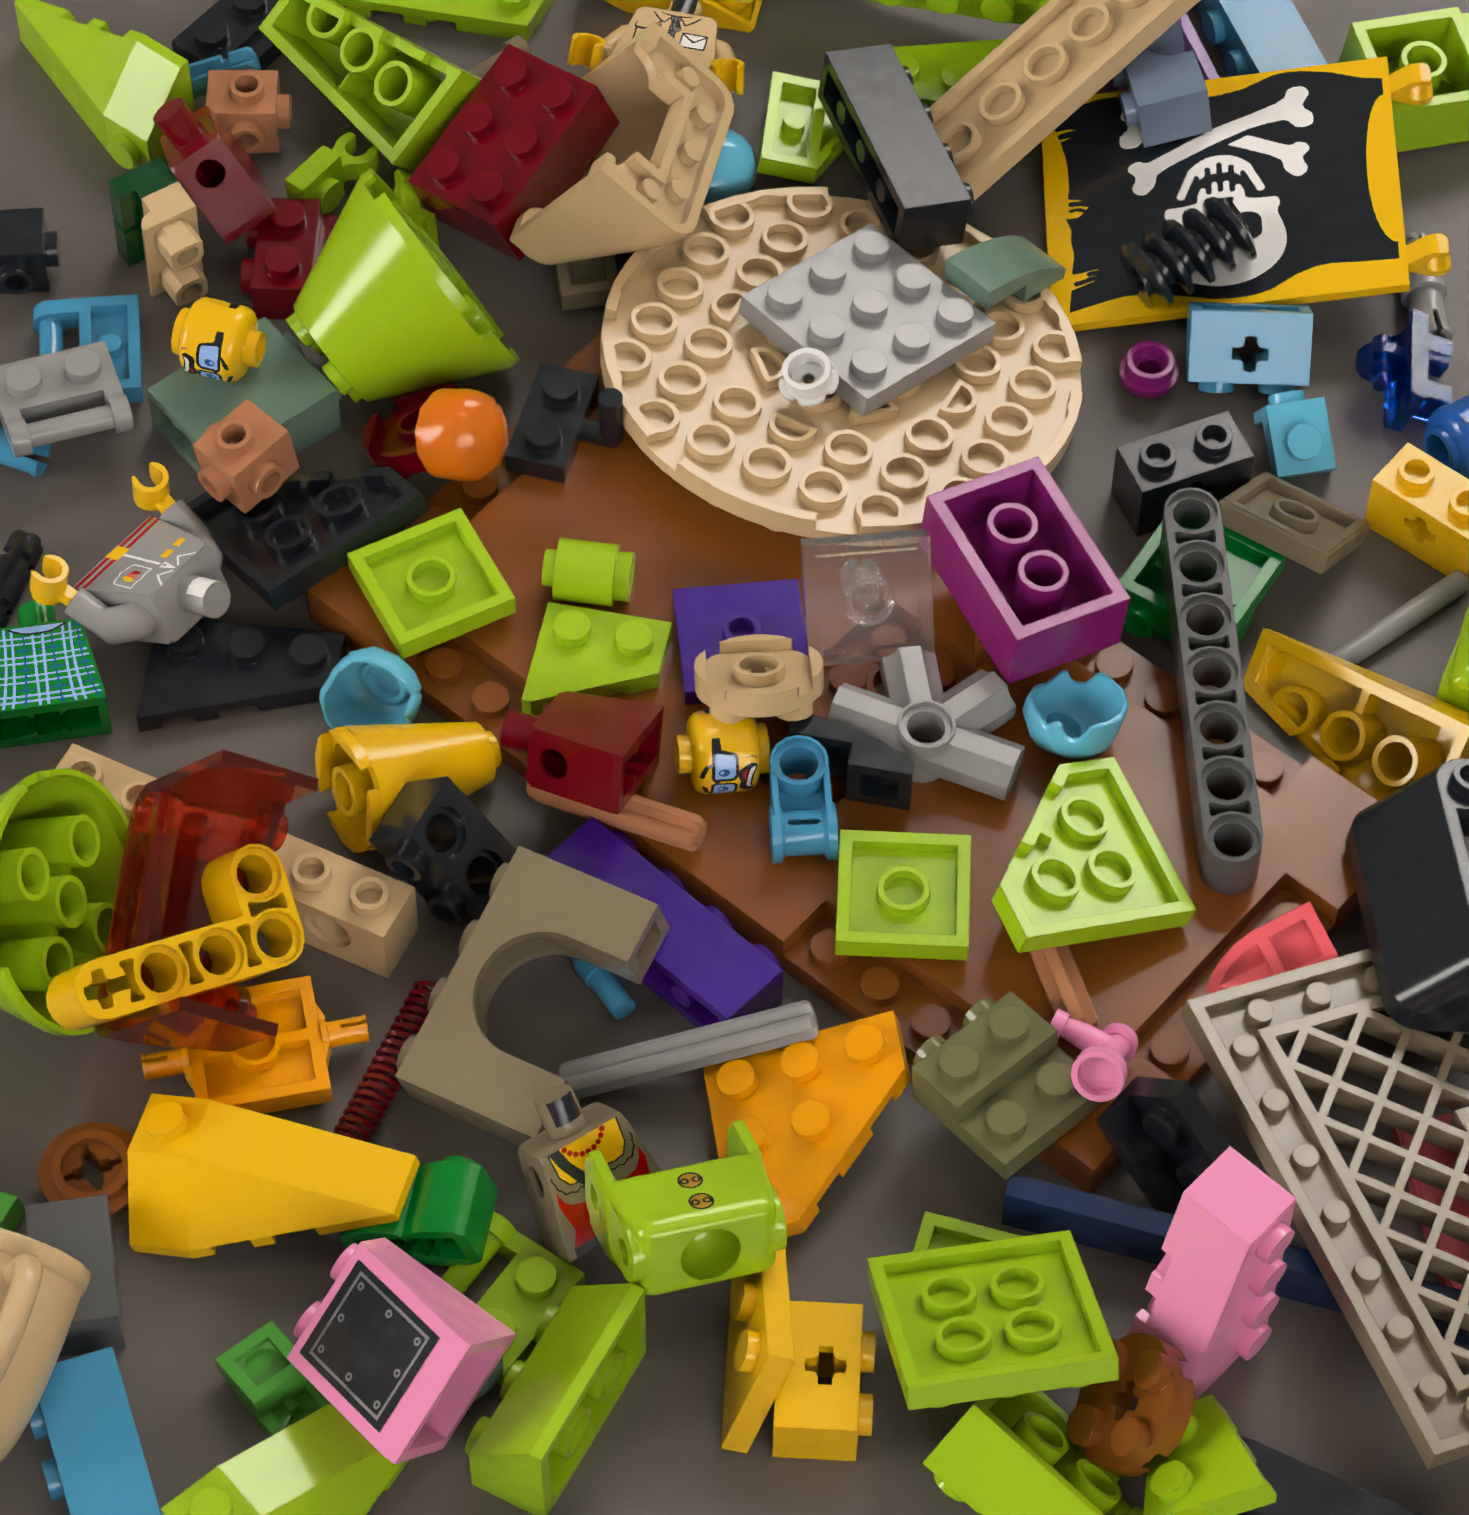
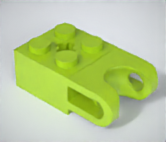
M1458 6L1352 22L1338 63L1387 57L1389 75L1414 63H1425L1431 70L1433 98L1428 104L1409 105L1392 101L1397 152L1469 141V12L1461 13Z

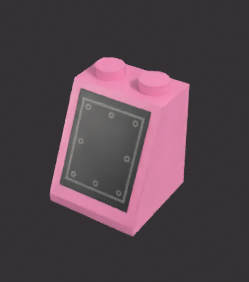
M385 1237L361 1241L359 1244L353 1243L345 1249L335 1262L330 1273V1277L335 1282L322 1303L320 1301L314 1302L297 1322L293 1334L298 1338V1341L287 1356V1359L385 1458L393 1464H397L442 1450L517 1333Z

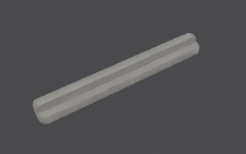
M803 1000L566 1061L559 1066V1076L566 1079L577 1098L582 1099L788 1046L795 1042L814 1039L819 1035L817 1016L810 1001Z

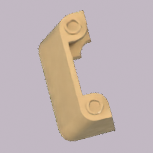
M653 22L582 77V79L599 88L620 124L574 186L545 208H530L516 220L509 240L520 248L528 258L540 264L555 265L670 246L688 236L697 226L734 114V102L727 86L716 74L656 22Z

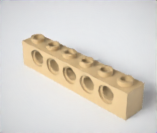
M72 743L55 768L74 769L88 774L99 781L117 800L136 836L126 841L132 857L134 870L137 872L146 873L151 878L205 900L202 893L201 878L203 870L210 861L248 844L267 846L278 855L283 864L303 927L304 943L385 978H389L419 929L415 887L74 743ZM237 867V879L240 885L248 891V878L244 871Z

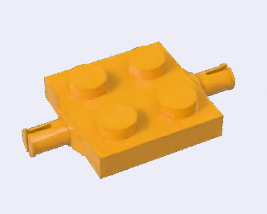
M309 975L196 995L179 1000L184 1025L180 1038V1048L149 1054L143 1053L141 1054L145 1082L185 1074L186 1081L195 1092L196 1098L211 1099L265 1114L333 1101L328 1073L331 1048L370 1042L365 1014L326 1022L324 1014L315 1003L311 976Z

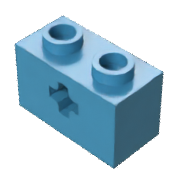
M1188 301L1184 370L1188 382H1198V390L1209 393L1233 392L1234 384H1258V392L1269 395L1293 391L1294 386H1309L1313 312L1308 305ZM1253 336L1258 347L1264 348V351L1254 352L1251 356V362L1243 363L1239 353L1232 351V347H1242L1245 343V337Z

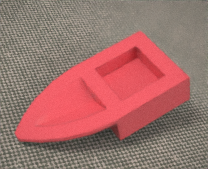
M1308 901L1250 931V933L1236 942L1220 959L1210 977L1206 991L1210 994L1339 957L1312 904Z

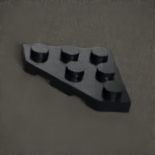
M390 466L366 468L363 475L364 478L334 480L331 471L294 473L282 483L275 494L269 498L262 499L246 514L225 498L222 502H219L207 491L187 503L212 533L222 553L223 564L274 610L300 597L306 590L340 568L347 566V553L402 531L408 524L428 512L422 493Z

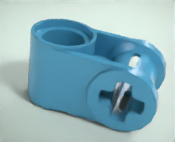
M794 735L786 737L775 745L770 757L769 838L772 864L783 863L786 856L824 854L828 861L838 860L837 813L835 802H832L829 761L826 749L819 741L809 736ZM798 773L805 774L809 778L795 780L787 776Z

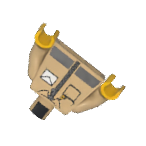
M671 0L668 10L646 6L639 8L628 25H621L604 38L583 32L572 35L567 65H584L585 68L591 71L646 27L656 22L716 74L727 86L730 93L736 92V95H744L745 63L736 59L728 43L717 39V22L713 18L701 16L703 9L697 0Z

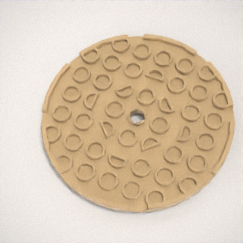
M822 186L766 189L735 195L706 204L702 208L697 226L693 232L681 241L670 246L634 252L616 277L606 301L600 336V365L605 388H616L623 395L622 425L635 443L662 471L709 504L737 517L762 525L772 531L786 532L802 537L862 544L918 541L926 497L928 495L1039 456L1050 474L1061 461L1072 439L1083 392H1081L1080 373L1082 356L1076 334L1065 311L1049 288L1044 289L1025 302L1011 294L986 310L943 277L948 258L975 244L993 239L966 223L963 242L960 244L907 252L996 323L993 341L865 417L836 393L827 394L823 403L812 407L801 406L797 400L788 401L781 394L778 386L779 380L783 377L781 368L788 354L739 314L741 296L870 223L885 235L887 234L869 198L868 200L850 197L829 196L828 187ZM807 378L803 382L810 384L814 381V378Z

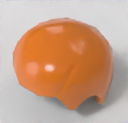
M442 388L433 392L420 408L415 428L417 454L427 472L436 478L458 482L482 480L500 466L508 445L507 420L501 405L496 403L494 397L473 389Z

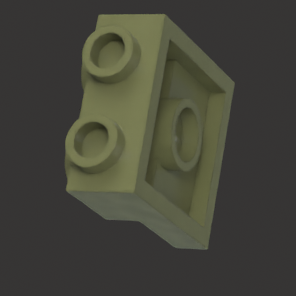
M1012 991L997 1002L990 997L982 998L976 1002L967 1012L961 1030L948 1040H945L941 1035L929 1038L921 1045L913 1059V1098L1005 1180L1104 1103L1086 1099L1075 1089L1071 1080V1068L1075 1061L1058 1047V1031Z

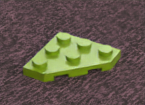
M1115 757L1059 764L991 900L1018 953L1187 926L1196 912L1192 900Z

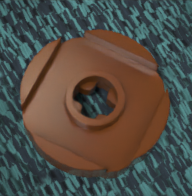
M1131 1333L1119 1340L1111 1337L1119 1357V1380L1081 1387L1076 1408L1071 1412L1066 1426L1070 1442L1081 1446L1086 1458L1091 1463L1125 1477H1137L1151 1471L1142 1467V1465L1150 1462L1156 1454L1168 1457L1173 1452L1187 1429L1194 1404L1193 1380L1183 1377L1182 1365L1179 1361L1187 1362L1183 1352L1175 1345L1146 1333ZM1136 1396L1139 1399L1138 1404L1135 1410L1133 1411L1130 1410V1407L1133 1399Z

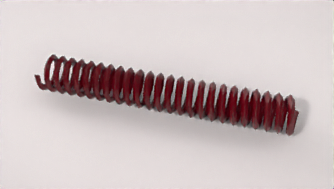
M420 980L412 985L413 990L409 991L408 998L403 1002L404 1006L399 1009V1015H396L390 1031L386 1033L385 1040L380 1044L381 1048L376 1051V1057H373L371 1060V1065L366 1069L367 1073L362 1076V1082L357 1085V1091L352 1094L353 1099L349 1100L348 1108L344 1109L343 1116L339 1118V1125L334 1127L335 1134L368 1143L372 1142L370 1136L376 1135L375 1127L381 1126L380 1119L386 1117L384 1110L391 1108L389 1102L394 1101V1093L400 1091L399 1081L387 1076L381 1070H385L394 1076L396 1075L398 1070L388 1065L385 1061L396 1065L397 1059L390 1053L399 1055L400 1049L394 1044L403 1046L405 1041L399 1036L408 1038L413 1035L403 1027L411 1029L416 1033L419 1032L420 1028L412 1024L408 1019L423 1025L425 1019L417 1016L413 1011L427 1017L428 1010L419 1006L416 1002L428 1007L429 1000L421 994L430 997L432 991L426 986L434 988L436 982ZM376 1078L388 1082V1083L391 1084L394 1088H391V1087H388V1086L382 1084V1083L379 1082ZM372 1087H375V1088H378V1089L384 1091V1092L387 1093L389 1096H385V1095H382V1094L378 1093V1092H377L376 1090H374ZM367 1095L380 1100L384 1105L373 1101ZM363 1104H366V1105H368V1106H370V1107H373V1108L376 1109L379 1113H376V1112H373V1111L369 1110V1109L366 1108ZM358 1112L369 1116L375 1122L365 1119ZM353 1121H356V1122H359V1123L365 1125V1126H366L367 1128H369L370 1130H366V1129H364V1128L358 1126V1125H357L356 1123H354ZM349 1130H352V1131H355V1132L359 1133V1134L362 1135L365 1139L360 1138V1137L354 1135V1134L351 1133Z

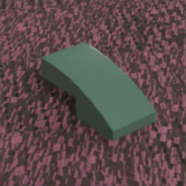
M1012 235L986 240L951 256L946 261L943 277L987 310L1011 294L1025 302L1064 278L1066 269L1025 237Z

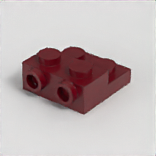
M271 198L276 212L246 232L248 249H255L254 259L242 260L241 292L242 294L252 296L253 311L257 319L266 317L267 319L286 320L295 313L293 305L340 216L322 215L321 199Z

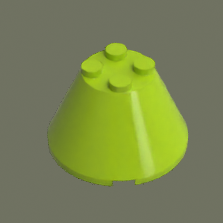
M371 168L360 175L293 305L295 313L286 319L289 326L306 347L312 346L320 356L323 354L327 356L330 361L322 366L323 371L335 387L344 396L348 394L355 403L359 402L362 398L367 402L447 382L451 383L512 368L520 359L512 347L508 350L499 340L504 333L421 225L419 227L401 206L403 204L402 201Z
M60 768L38 771L25 777L0 795V1009L44 1032L60 1036L84 1035L95 1030L94 1026L83 1030H70L61 1027L52 1018L47 1009L46 993L48 985L54 977L93 959L147 944L149 930V894L146 873L135 874L132 857L126 841L136 837L133 828L113 795L99 781L78 770ZM106 983L84 990L87 1000L108 996Z

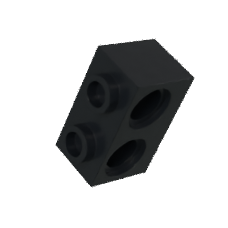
M448 776L406 782L369 839V842L386 859V865L389 870L400 879L407 881L411 886L415 887V890L427 902V908L430 913L449 926L469 924L474 919H480L490 900L489 889L496 871L503 863H510L516 852V849Z

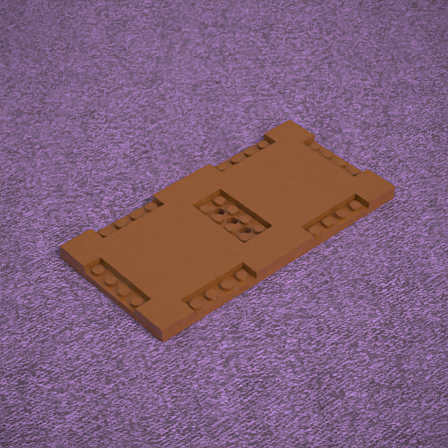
M601 333L562 366L599 375V393L606 389L600 365ZM598 396L589 417L599 420ZM517 423L507 431L508 445L499 467L482 480L469 482L451 480L426 502L428 512L408 524L402 530H407L461 508L515 596L516 613L403 660L417 674L421 684L420 692L424 704L449 722H477L485 731H491L499 743L501 761L524 778H526L528 753L502 748L500 735L503 721L508 711L522 712L521 699L548 602L672 622V639L660 687L633 694L620 692L609 697L664 706L659 764L635 794L700 815L707 822L706 835L701 847L697 851L690 852L604 823L601 824L610 831L619 830L634 843L642 857L657 869L664 867L673 872L682 882L688 894L705 907L712 905L719 909L728 918L733 926V930L752 945L758 943L768 948L778 959L783 970L852 1021L893 1010L900 1022L907 1061L913 1066L914 1056L925 1041L935 1035H941L945 1040H948L963 1028V1021L967 1012L982 998L990 997L997 1002L1012 991L1049 1024L1054 1017L1030 953L1017 952L991 900L1059 764L1115 757L1196 908V912L1187 926L1069 945L1099 1018L1098 1027L1096 1028L1102 1030L1108 1024L1123 1023L1131 1027L1138 1037V1049L1133 1058L1126 1063L1128 1075L1121 1092L1136 1076L1185 1080L1193 1087L1209 1070L1210 1067L1181 1014L1186 1000L1208 994L1206 987L1220 959L1236 942L1250 933V931L1310 901L1331 939L1360 908L1345 841L1355 816L1363 809L1376 803L1377 800L1313 756L1301 765L1251 730L1250 736L1263 827V845L1257 878L1252 887L1243 893L1234 895L1220 894L1210 889L1203 882L1198 865L1176 679L1121 641L1118 644L1007 685L1009 694L1016 704L1015 716L990 734L1025 746V751L1015 783L1009 797H1006L1005 801L938 778L925 783L913 782L912 801L908 811L846 800L847 778L830 775L832 802H835L837 813L838 860L828 861L824 854L786 856L783 863L772 864L769 838V773L760 774L758 783L749 791L700 794L695 791L690 783L688 773L677 774L673 749L674 736L684 735L689 717L694 712L709 710V706L704 703L685 705L672 589L798 579L807 648L808 645L813 647L823 658L824 689L821 696L813 702L812 715L826 719L839 686H842L844 682L882 695L875 689L878 684L882 683L880 673L881 659L893 654L899 647L921 645L924 650L935 653L944 693L980 669L989 673L994 671L1006 683L995 664H976L975 632L917 540L900 543L862 544L832 542L797 536L786 532L772 531L762 525L715 507L684 488L662 471L639 448L625 428L623 441L615 448L580 441L565 483L506 471L505 454ZM562 537L620 544L621 551L635 552L634 579L630 601H615L613 607L553 600L552 587L542 586V568L546 548L557 550L559 538ZM348 565L340 568L308 589L311 620L327 632L345 633L346 646L355 651L377 646L398 654L350 572ZM1062 670H1067L1071 679L1078 682H1086L1098 672L1111 677L1124 689L1129 708L1124 722L1109 748L1095 758L1077 760L1050 754L1037 746L1030 737L1022 712L1025 700L1035 685L1046 683ZM550 703L543 704V711ZM776 716L755 718L756 723L764 722L766 724L771 757V751L775 745L788 737L791 721H785ZM1219 739L1207 740L1213 744H1226V742ZM917 740L918 742L922 743H932L928 740ZM798 773L787 776L795 780L809 778V776ZM1226 794L1213 795L1222 800L1235 799ZM576 815L584 822L589 820L588 818ZM840 829L971 835L968 961L835 955ZM1235 850L1220 851L1227 856L1237 857L1242 855ZM1060 1036L1058 1038V1047L1075 1061L1082 1050L1073 1046ZM1117 1096L1109 1101H1105L1036 1156L1084 1192L1093 1194L1122 1163L1097 1126L1098 1117Z

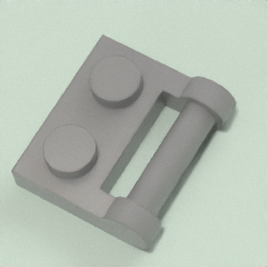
M105 341L0 365V419L14 458L33 454L32 448L100 431L113 429L115 434L134 430L130 404L127 396L123 393Z

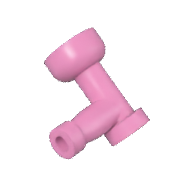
M1058 1008L1050 1025L1058 1031V1038L1061 1036L1073 1046L1082 1050L1071 1068V1080L1075 1089L1086 1099L1095 1102H1105L1115 1098L1121 1092L1127 1080L1128 1070L1126 1063L1133 1058L1138 1049L1136 1033L1131 1027L1123 1023H1111L1100 1030L1088 1023L1070 1018L1071 1014Z

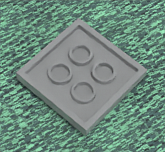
M872 223L743 294L739 307V314L788 355L801 348H815L826 354L832 361V369L837 370L839 374V385L834 393L863 417L993 341L996 323Z

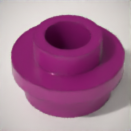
M1156 341L1139 342L1132 346L1120 361V382L1126 390L1136 396L1143 398L1161 397L1171 392L1178 382V362L1172 351L1162 343Z

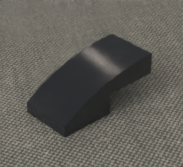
M811 715L804 720L791 721L788 737L802 735L819 741L826 749L828 755L830 775L847 778L846 800L910 810L914 764L901 753L858 729L820 716Z

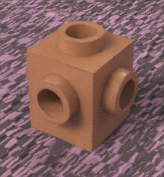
M208 70L206 106L211 108L248 154L280 153L281 129H291L292 99L291 94H281L278 70Z
M248 399L220 422L210 425L204 431L201 438L192 444L201 469L197 473V477L203 488L219 502H222L225 498L228 499L245 514L262 499L269 498L275 494L282 483L300 468L289 431Z

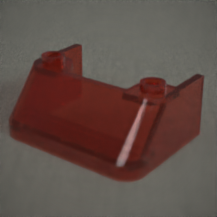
M223 749L147 783L138 794L129 819L105 956L212 925L201 886L203 870L208 863L219 856L248 844H262L274 852L278 851L283 845L288 832L289 822L287 815L284 814L285 805L317 792L319 779ZM237 867V879L240 885L248 891V878L244 871ZM200 947V961L203 967L211 973V958L208 952ZM142 964L140 969L141 978L144 984L153 991L154 977L150 969ZM106 983L100 985L98 999L109 995L106 990ZM230 984L189 998L179 997L132 1015L96 1025L95 1029L98 1035L124 1043L232 1052L275 1038L278 1024L257 1018V1010L255 1005L251 1003L248 989Z

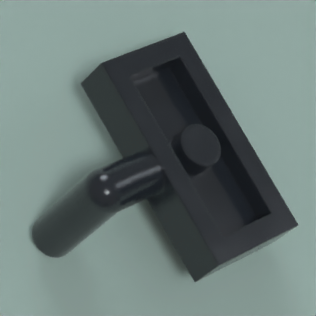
M540 362L505 454L506 471L565 483L580 441L608 448H615L622 443L624 438L622 393L616 388H606L599 393V375ZM597 396L599 420L589 418Z

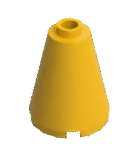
M477 722L336 726L328 730L329 732L319 736L315 752L316 776L320 792L332 790L337 810L326 813L341 842L353 853L376 849L369 842V839L406 782L448 776L467 797L493 782L496 768L500 767L502 760L500 746L495 735L491 731H485Z

